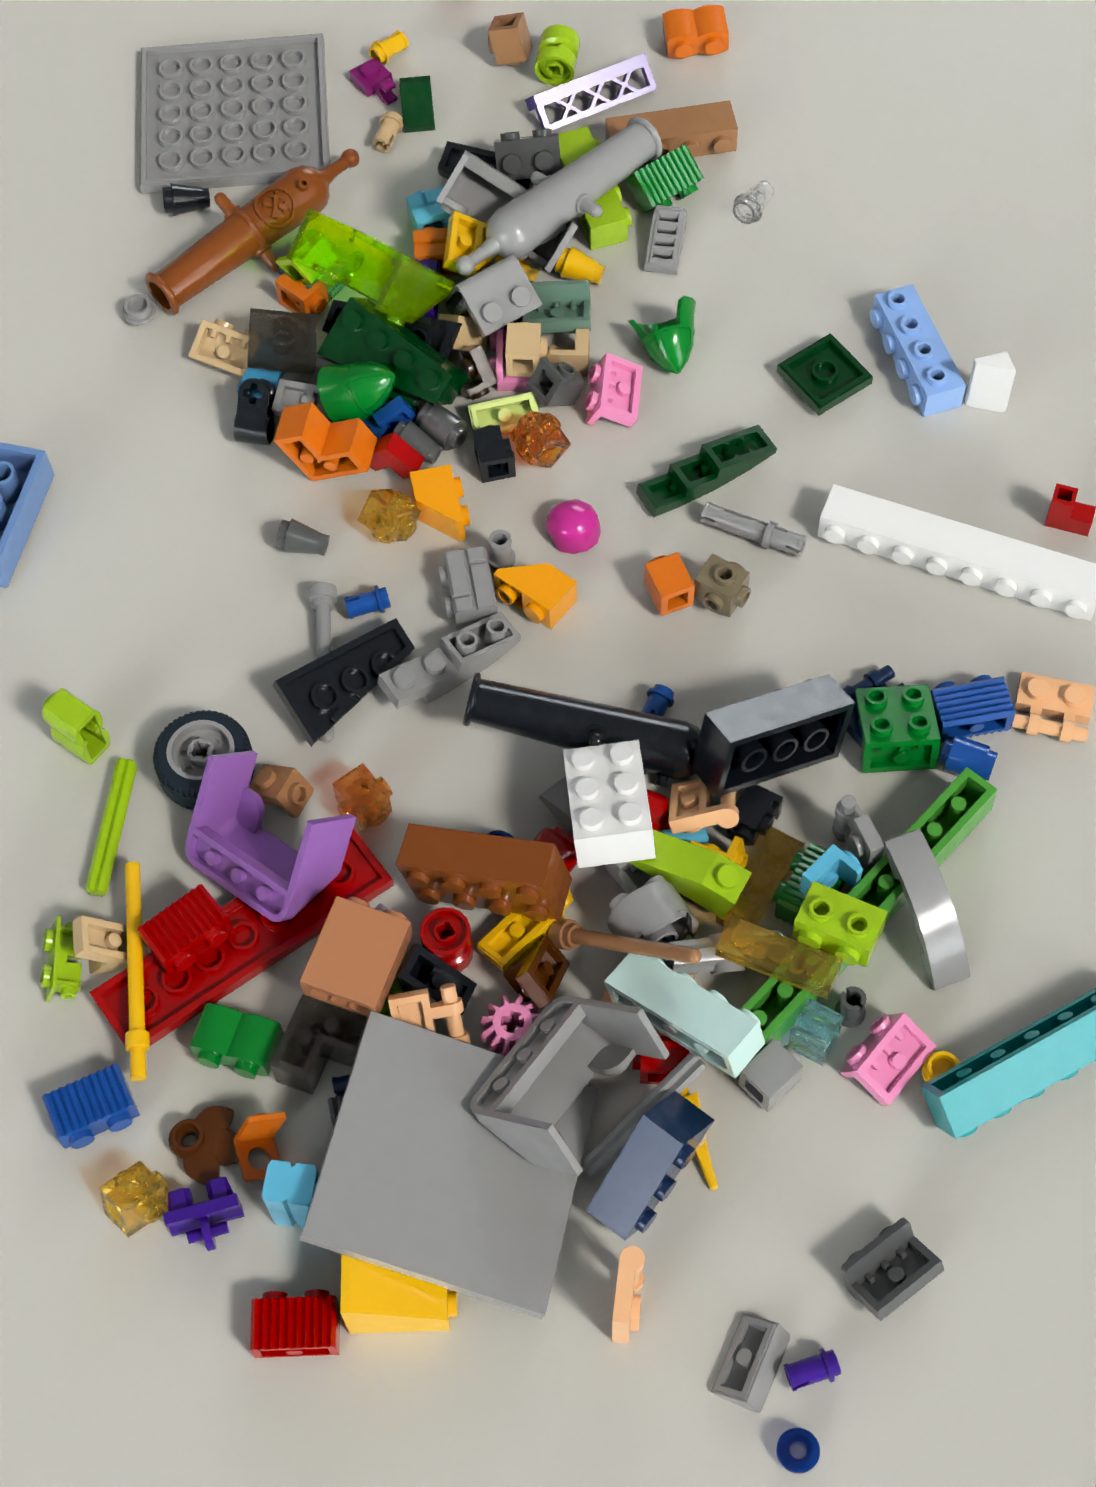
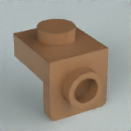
M263 764L249 787L260 795L264 804L280 806L291 818L299 817L314 792V788L294 767Z

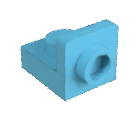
M832 844L802 874L799 891L806 896L813 881L832 888L838 878H841L850 887L854 888L861 880L863 868L860 866L859 860L847 850L842 851L835 844Z

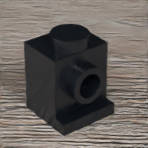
M488 425L472 430L474 452L482 483L516 477L514 452L511 449L509 437H502L500 426Z
M757 784L746 787L735 804L739 810L738 824L735 827L727 828L726 833L730 834L733 839L735 836L743 838L744 846H754L759 835L766 836L774 820H778L781 814L783 797Z

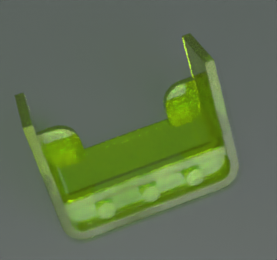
M310 208L286 257L293 262L318 272L319 274L316 279L332 287H335L338 282L376 303L375 309L387 314L386 319L404 327L406 322L413 324L450 295L455 284L453 280L382 241Z

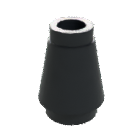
M170 183V187L162 188L165 213H173V216L210 207L209 188Z

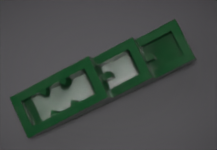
M756 425L702 444L699 454L670 464L667 474L639 483L636 494L654 518L720 488L774 455L777 448L760 425Z

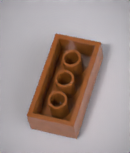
M411 823L408 824L395 864L416 898L423 903L437 905L439 902L451 903L463 910H473L474 907L489 909L491 912L501 916H508L512 912L525 915L535 921H546L547 918L561 920L572 882V877L556 845L553 843Z

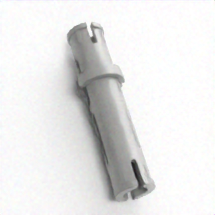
M711 502L706 503L701 514L704 517H701L700 523L761 543V547L766 549L773 547L800 557L806 544V535L778 527V523L774 521L769 523L760 521Z

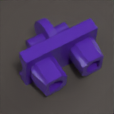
M226 1177L213 1179L205 1183L209 1201L194 1204L190 1188H181L168 1192V1212L163 1213L165 1225L169 1227L172 1236L186 1233L189 1244L204 1240L207 1251L216 1249L215 1237L230 1233L227 1221L245 1217L243 1206L237 1194L233 1192Z

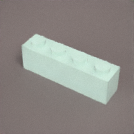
M629 953L604 981L612 1003L642 1008L655 1030L735 1079L765 1044L760 1027L761 1022L754 1013L745 1008L741 1010L735 1008L728 1003L722 994L713 989L710 991L703 989L697 985L690 975L683 971L677 973L671 970L660 958Z

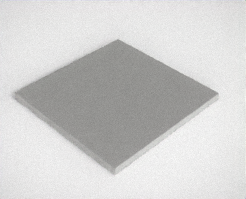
M323 33L141 48L140 189L142 194L162 192V188L170 187V183L202 188L270 184L290 169L301 165L315 167L317 170L330 165Z
M370 1011L299 1240L542 1319L546 1314L578 1176L531 1164L483 1126L471 1111L470 1102L506 1056ZM588 1084L555 1125L556 1130L561 1133L566 1145L580 1165L598 1092L597 1087Z

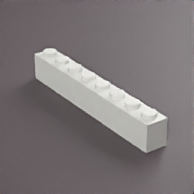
M833 484L821 513L817 537L824 538L830 543L843 544L859 549L865 554L879 555L901 565H911L927 570L933 575H943L962 581L969 586H979L992 590L1004 597H1014L1031 602L1037 607H1047L1060 611L1072 618H1082L1089 621L1093 618L1096 609V563Z

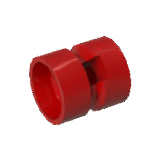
M447 907L435 909L425 916L420 925L422 947L457 971L462 972L469 966L473 958L471 927L467 917L461 911Z

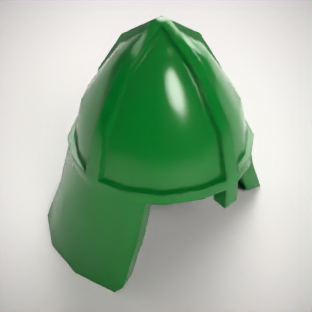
M682 296L678 300L676 318L669 321L645 325L636 323L633 319L628 321L636 331L650 359L664 371L678 374L689 360L695 334L694 314L696 301L692 297Z
M372 361L325 365L320 369L317 376V389L320 401L332 422L360 418L362 421L366 420L386 403L396 384L395 374L387 366Z

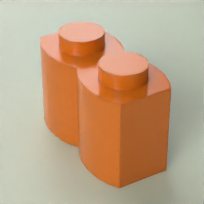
M705 5L694 10L680 8L662 14L667 57L684 59L698 53L716 55L728 50L729 32L723 6Z

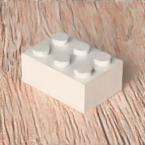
M639 740L563 750L578 868L656 858Z

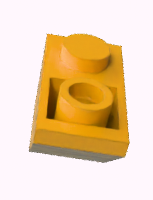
M451 465L409 472L418 520L459 542L465 541V526L471 525L467 505L460 506L459 498L464 497L460 477H453Z
M549 563L499 568L494 572L495 593L499 599L508 605H515L524 611V614L532 622L542 623L549 629H552L577 601V581Z

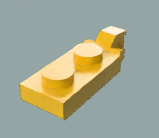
M570 889L561 918L565 916L566 908L574 901ZM511 912L510 915L506 916L477 943L478 951L504 973L540 937L548 934L549 927L555 919L547 918L546 921H535L525 915Z

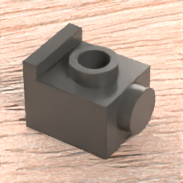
M547 358L540 360L527 383L529 389L546 407L573 406L586 385L583 382L581 373L576 371L573 366L565 362L550 363Z

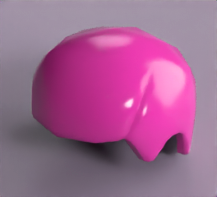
M579 499L562 501L554 506L546 516L547 533L552 538L557 550L577 554L588 551L598 543L601 534L600 523L596 511L590 504Z

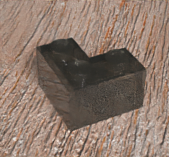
M302 994L270 1064L276 1082L313 1095L328 1060L352 1067L367 1016Z

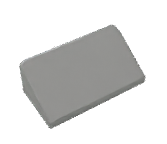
M743 1313L711 1392L745 1409L760 1413L789 1343L790 1334L777 1322Z

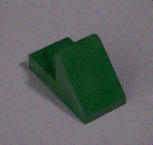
M430 75L399 78L404 133L435 130Z

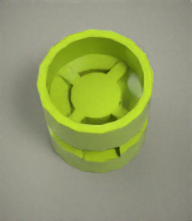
M558 24L544 29L541 34L539 52L535 62V73L542 82L552 86H560L572 80L580 48V37L576 31L568 26Z

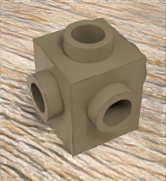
M712 553L694 578V599L703 603L708 610L715 613L720 612L730 618L737 606L742 608L750 597L751 588L748 587L750 572L746 571L740 564L728 562Z

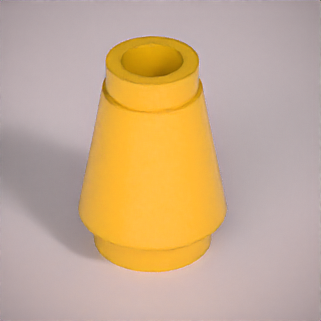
M572 246L571 249L567 247L564 249L556 262L554 271L560 273L561 278L589 280L590 283L599 285L606 266L601 265Z

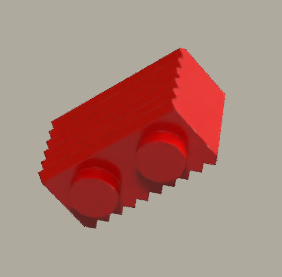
M198 884L195 889L185 893L182 898H178L170 907H165L157 916H153L151 920L146 921L144 925H140L137 929L145 946L168 975L176 970L182 972L190 968L195 963L198 954L208 947L213 949L222 945L228 939L229 932L233 930L229 917L202 884Z
M323 1289L307 1290L304 1292V1297H288V1293L283 1291H268L262 1294L261 1299H251L250 1351L254 1358L339 1355L340 1304L337 1297L330 1295L329 1291Z

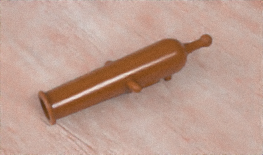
M347 149L338 160L320 170L305 165L292 168L241 208L239 205L235 206L224 193H217L214 200L225 214V220L156 274L149 272L145 275V282L152 297L168 314L176 315L179 313V306L254 256L257 259L261 258L271 271H279L281 268L275 262L278 258L270 250L272 248L271 245L320 213L326 207L330 197L329 184L347 168H353L359 164L358 152L354 149Z

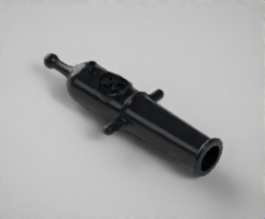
M479 672L474 674L463 718L464 726H469L470 722L566 749L639 740L644 774L647 771L655 773L654 783L656 785L667 787L669 778H688L696 774L691 766L701 729L692 723L481 679Z

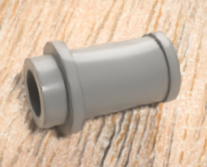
M495 530L489 536L490 551L488 553V562L495 570L512 567L515 563V553L511 549V535L505 530Z

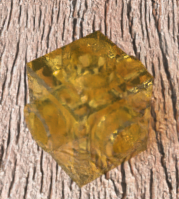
M392 489L371 490L357 520L373 531L372 535L374 538L383 543L390 544L391 542L407 541L413 535L417 528L416 521L421 510L411 504L412 499L402 492L393 491Z
M141 1161L119 1172L114 1178L99 1187L105 1214L128 1238L146 1225L157 1221L163 1213L168 1211L166 1192H168L169 1188L166 1180L157 1170L151 1172Z

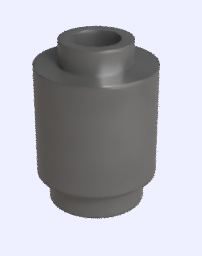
M426 404L416 418V425L445 450L460 447L467 438V423L440 404Z

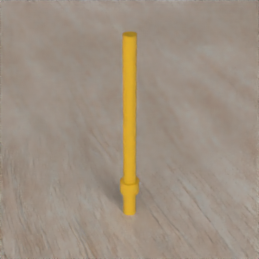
M128 862L125 864L129 1031L125 1033V1050L130 1053V1080L141 1082L147 1079L146 1052L150 1049L149 1032L145 1030L143 941L137 931L138 927L142 925L140 863Z

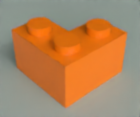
M312 402L283 408L273 441L311 481H318L368 472L378 438L360 418L330 423Z

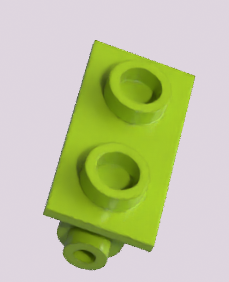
M57 915L52 927L45 929L42 950L48 952V964L42 965L40 974V987L46 988L45 1002L50 1001L54 992L61 993L60 997L63 999L76 998V993L81 990L82 964L67 962L68 958L81 959L74 957L72 922H67L65 926H61V915Z

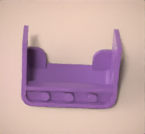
M252 750L210 755L207 759L185 842L186 857L192 866L273 922L290 920L340 873L356 817L352 814L308 820L299 851L297 852L261 828L265 814L264 803L260 795L249 788L258 753Z

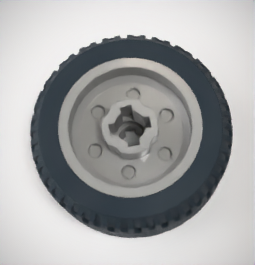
M198 710L194 713H186L182 717L179 716L177 720L174 719L173 723H169L164 728V731L160 733L155 743L153 764L161 787L166 795L181 807L194 811L208 756L252 751V747L246 731L232 717L217 711ZM254 766V769H253V773H252L251 780H252L253 775H254L255 766Z

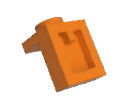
M284 273L275 280L278 303L305 322H308L316 314L323 312L329 303L327 283L322 279H319L309 289L302 282L294 281Z

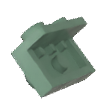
M589 280L531 282L543 305L523 316V322L541 323L542 335L559 332L576 333V329H589L591 331Z

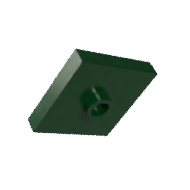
M831 333L777 365V373L818 416L872 384L873 376Z

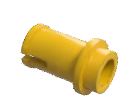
M397 30L382 41L376 40L372 42L369 48V56L371 59L375 57L381 64L385 65L392 56L408 48V39L403 32Z

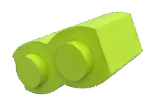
M60 688L45 700L42 715L44 721L51 726L52 738L77 757L92 765L110 746V735L102 727L103 719L101 714L64 688Z

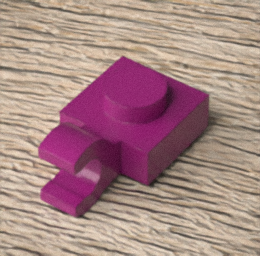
M375 57L349 71L351 81L367 97L376 93L386 105L398 100V97L392 92V89L396 88L392 73Z

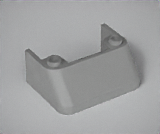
M465 150L436 201L441 203L440 208L450 215L453 211H457L487 223L497 209L528 189ZM571 220L567 224V228L558 236L535 248L524 261L539 271L544 266V269L550 273L578 228L576 220Z
M562 996L550 1002L542 1010L474 1095L470 1102V1109L483 1126L531 1164L579 1176L583 1169L566 1145L561 1133L556 1130L555 1125L595 1073L602 1075L620 1074L628 1068L636 1054L666 1060L670 1053L642 1008L573 996Z

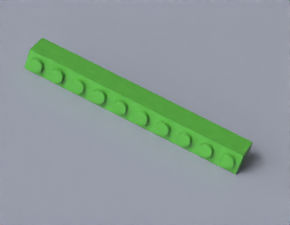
M966 767L905 833L920 829L934 855L938 867H940L992 810L998 789ZM886 854L847 894L888 911L885 925L907 902L900 880L894 879ZM801 944L742 1006V1008L754 1013L761 1022L760 1027L765 1044L757 1054L773 1039L778 1042L847 968L848 964L841 962L830 952L822 949H809Z

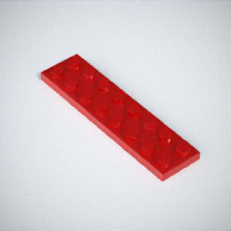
M354 828L340 873L294 918L273 922L236 897L221 907L229 917L233 928L229 932L228 939L219 947L213 949L208 947L198 954L195 963L187 970L182 972L176 970L168 975L152 953L143 957L145 1030L149 1032L150 1046L201 1013L206 1003L215 1004L320 935L336 896L345 899L357 897L368 903L394 886L391 876ZM127 968L89 992L124 1046L125 1033L129 1031Z

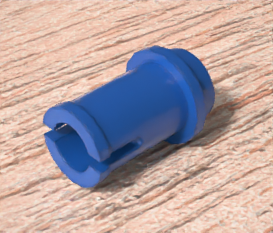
M376 585L374 586L375 590L344 597L349 618L354 619V617L381 610V613H385V609L391 607L386 587L379 588Z
M655 684L654 688L648 689V699L641 712L664 716L667 708L674 705V692L664 685Z

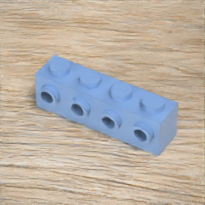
M913 284L875 294L873 309L870 310L872 326L874 329H879L884 349L887 354L892 355L895 361L898 377L901 380L904 379L908 386L912 404L918 406L923 417L960 407L966 385Z

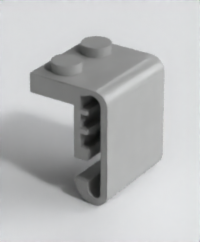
M513 254L458 283L444 297V303L451 315L463 316L467 313L470 314L482 338L493 334L507 326V323H512L543 305L521 264Z

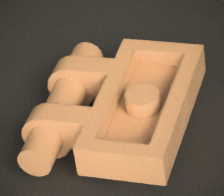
M1022 672L1014 709L1029 714L1027 716L1015 713L1011 727L1026 730L1025 734L1037 736L1038 733L1059 737V741L1070 743L1071 740L1086 743L1089 728L1076 726L1075 722L1088 725L1091 717L1095 686ZM1041 715L1061 719L1062 721L1056 722L1047 719H1042Z
M454 983L441 985L442 1000L434 1003L430 1002L428 988L388 995L392 1018L436 1032L434 1019L445 1017L448 1034L445 1036L471 1044L469 1033L463 1028L461 1013L464 1011L463 1001L461 997L457 996Z

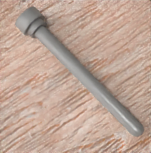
M317 582L308 588V601L316 612L317 659L332 651L330 611L334 609V605L337 603V588L334 584L328 582ZM334 726L320 738L323 742L328 743L333 740Z

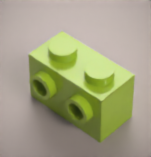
M813 881L794 920L792 937L798 939L803 946L809 949H822L834 954L838 960L845 964H858L867 967L884 929L888 911Z

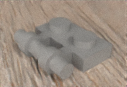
M845 795L836 804V817L833 820L832 831L839 842H846L848 844L847 851L851 852L859 860L860 866L863 868L862 879L883 857L885 845L869 815H863L856 803L855 797Z

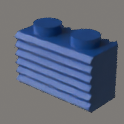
M981 675L975 677L969 683L957 685L955 682L947 681L938 684L930 691L941 743L946 741V739L950 741L955 739L956 735L971 738L974 735L993 734L996 731L1001 732L1011 729L1015 717V709L1013 708L1011 696H1009V690L1003 676L991 678L989 675Z
M118 1063L105 1067L103 1070H98L96 1073L89 1074L88 1077H82L80 1080H75L65 1087H59L58 1090H52L50 1093L42 1096L56 1136L64 1149L68 1147L73 1149L83 1148L95 1140V1135L107 1130L111 1132L121 1131L132 1124L133 1118L140 1116L129 1085Z

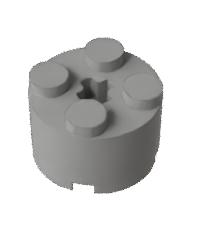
M661 875L650 878L644 886L630 894H619L609 905L612 912L608 918L607 925L614 935L666 943L684 940L688 934L693 939L698 931L699 923L674 885L667 882Z

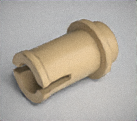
M387 111L379 119L380 127L372 140V145H375L374 148L379 152H390L397 133L403 130V118L395 111Z

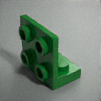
M928 685L857 688L855 690L856 705L863 737L860 758L862 773L937 769L941 738Z

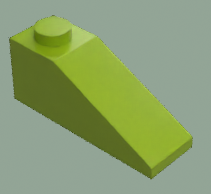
M653 830L656 858L631 861L629 863L652 877L663 876L667 882L674 885L679 893L723 918L735 905L752 872L718 852Z

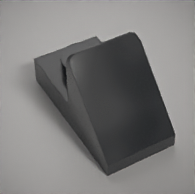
M417 943L412 945L396 977L403 993L428 988L431 1003L442 1000L441 985L454 983L457 996L462 998L464 1011L477 983Z

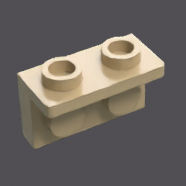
M216 318L214 323L202 319L188 357L242 378L264 343V336L245 329L243 334L234 331L235 326L218 318Z

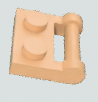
M700 778L672 784L668 820L672 834L682 832L695 833L704 827L717 824L726 829L735 827L739 821V810L735 806L736 794L739 790L720 796V804L711 806L712 793Z
M627 1246L621 1251L619 1256L612 1318V1342L629 1344L630 1331H639L642 1295L634 1293L639 1291L644 1284L642 1269L645 1264V1255L636 1246Z

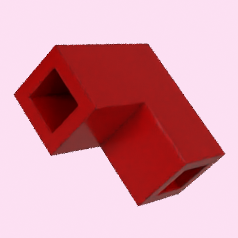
M392 432L377 439L370 467L375 471L390 467L400 477L407 479L410 477L409 472L420 469L424 457L395 432Z
M1057 483L1044 526L1088 537L1096 506L1075 502L1078 488Z

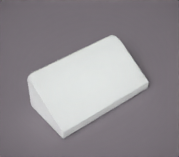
M1007 351L974 359L964 401L966 406L995 412L1006 411L1016 374L1015 367Z

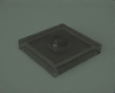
M250 308L247 368L315 374L317 315Z

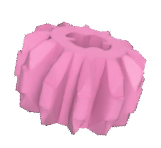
M520 994L515 999V1003H509V999L505 995L501 997V1007L489 1003L487 1011L490 1016H483L480 1019V1026L484 1029L480 1034L481 1041L484 1044H490L488 1047L489 1051L497 1054L502 1052V1055L506 1056L538 1017L537 1005L531 1002L524 1006V997ZM513 1025L519 1026L515 1028L514 1033L507 1032L512 1029Z

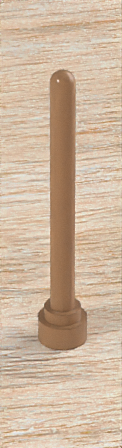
M561 918V920H555L550 925L548 931L549 938L561 950L571 951L580 945L689 964L698 963L702 957L700 950L697 948L583 930L575 920Z

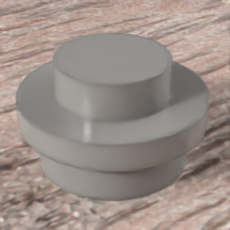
M134 294L125 300L122 312L124 319L128 323L144 325L155 317L156 308L154 302L146 295Z

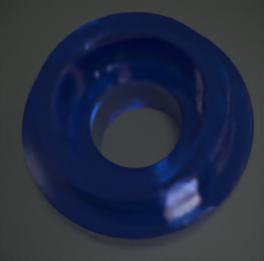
M792 1428L780 1436L776 1446V1455L779 1463L787 1471L802 1474L812 1470L817 1464L820 1457V1446L816 1437L808 1430ZM794 1444L802 1445L806 1451V1456L802 1459L794 1458L790 1454V1447Z

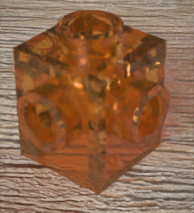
M529 410L526 415L520 418L518 425L509 434L517 446L516 451L520 457L530 465L552 468L571 445L560 428L561 423L550 413L543 414Z
M364 763L332 783L336 801L339 803L336 807L340 815H354L356 817L355 824L361 832L370 826L380 825L392 812L390 796L393 793L389 785L381 776L376 779Z

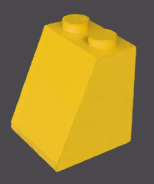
M341 1254L340 1313L349 1334L450 1330V1317L458 1316V1297L456 1291H450V1289Z

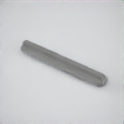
M689 1053L581 1161L580 1166L587 1176L592 1179L596 1178L620 1154L645 1112L674 1091L680 1094L705 1070L704 1062L696 1054Z

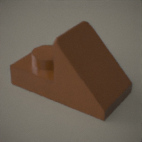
M545 934L504 971L503 976L516 993L524 997L525 1002L533 1000L540 1009L552 1002L570 963L554 945L549 936Z

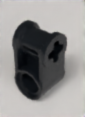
M250 378L243 381L240 385L237 413L233 428L234 440L236 442L271 445L275 428L274 413L271 409L276 389L270 381ZM258 389L263 391V397H253L252 390Z

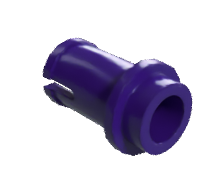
M824 1348L818 1349L819 1354L783 1365L792 1392L826 1379L829 1382H834V1377L841 1375V1369L833 1349L825 1351Z

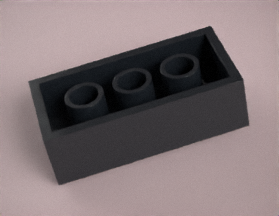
M828 674L815 679H808L783 689H777L761 696L748 698L729 706L715 708L704 715L691 768L716 798L839 756L855 702Z

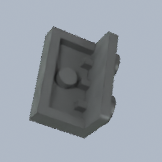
M551 128L532 130L533 136L520 137L519 131L500 133L501 139L494 141L497 170L512 180L530 179L531 174L535 171L541 172L546 176L554 174L562 169L559 134H552Z
M903 1217L893 1225L884 1228L879 1236L863 1249L851 1254L847 1261L842 1264L841 1271L848 1291L878 1320L882 1321L944 1271L942 1260L914 1236L910 1222Z

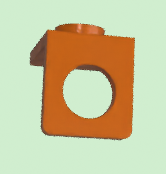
M285 1112L260 1113L246 1118L233 1138L243 1181L265 1180L267 1168L264 1170L255 1169L248 1161V1154L252 1150L265 1152L270 1161H280L274 1136L287 1119Z

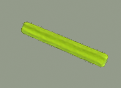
M119 758L115 763L85 885L87 893L92 896L103 897L108 891L137 771L135 761L132 759Z

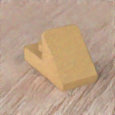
M80 915L72 921L74 957L89 960L90 974L123 971L127 968V933L125 924ZM143 943V957L148 955V948Z

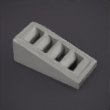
M655 206L644 271L677 274L686 229L687 210L685 208ZM654 255L672 257V260L654 258Z

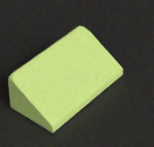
M533 392L468 405L466 408L472 430L488 425H499L503 434L541 425L536 398Z

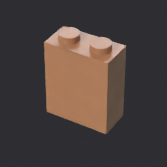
M336 896L299 981L302 993L368 1017L370 1011L381 1013L413 936L411 922L407 921L406 916L397 911L385 910V912L370 908L369 903L360 898L349 897L345 899Z

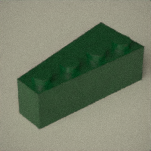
M349 298L316 353L339 364L367 361L383 364L395 374L396 384L394 387L433 404H452L469 375L396 319L366 298Z

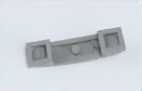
M916 829L883 841L894 879L900 880L923 948V952L920 955L932 990H937L969 978V963L958 918L941 871L920 829Z

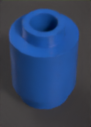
M956 735L954 741L946 739L939 761L946 763L944 770L960 775L968 767L988 781L998 753L989 750L990 746Z

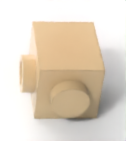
M507 323L506 376L531 377L541 358H548V337H542L541 323Z

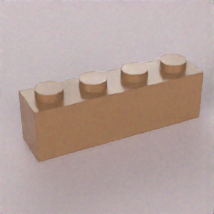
M730 100L605 118L606 140L626 128L631 118L636 116L645 118L654 126L661 138L663 150L660 158L684 144L687 145L693 157L731 152L737 149L738 126Z

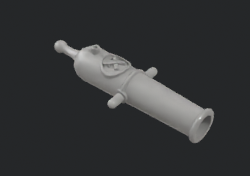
M633 117L627 123L626 128L554 174L546 176L538 171L533 172L530 179L535 186L493 213L487 221L486 240L475 251L467 256L463 255L456 260L455 267L457 272L467 276L474 271L478 264L494 255L506 258L513 254L517 259L524 260L539 245L552 240L567 228V224L574 218L582 217L584 213L592 217H600L603 210L595 202L647 161H655L662 155L663 145L657 130L645 118Z

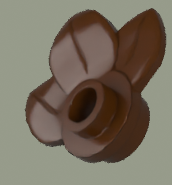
M224 1106L205 1108L195 1119L182 1120L170 1131L168 1141L172 1152L177 1157L183 1159L186 1174L200 1184L206 1185L205 1183L210 1180L219 1178L220 1166H228L238 1162L233 1138L237 1133L228 1129L234 1118L233 1109ZM189 1135L197 1137L193 1145H183L185 1137Z

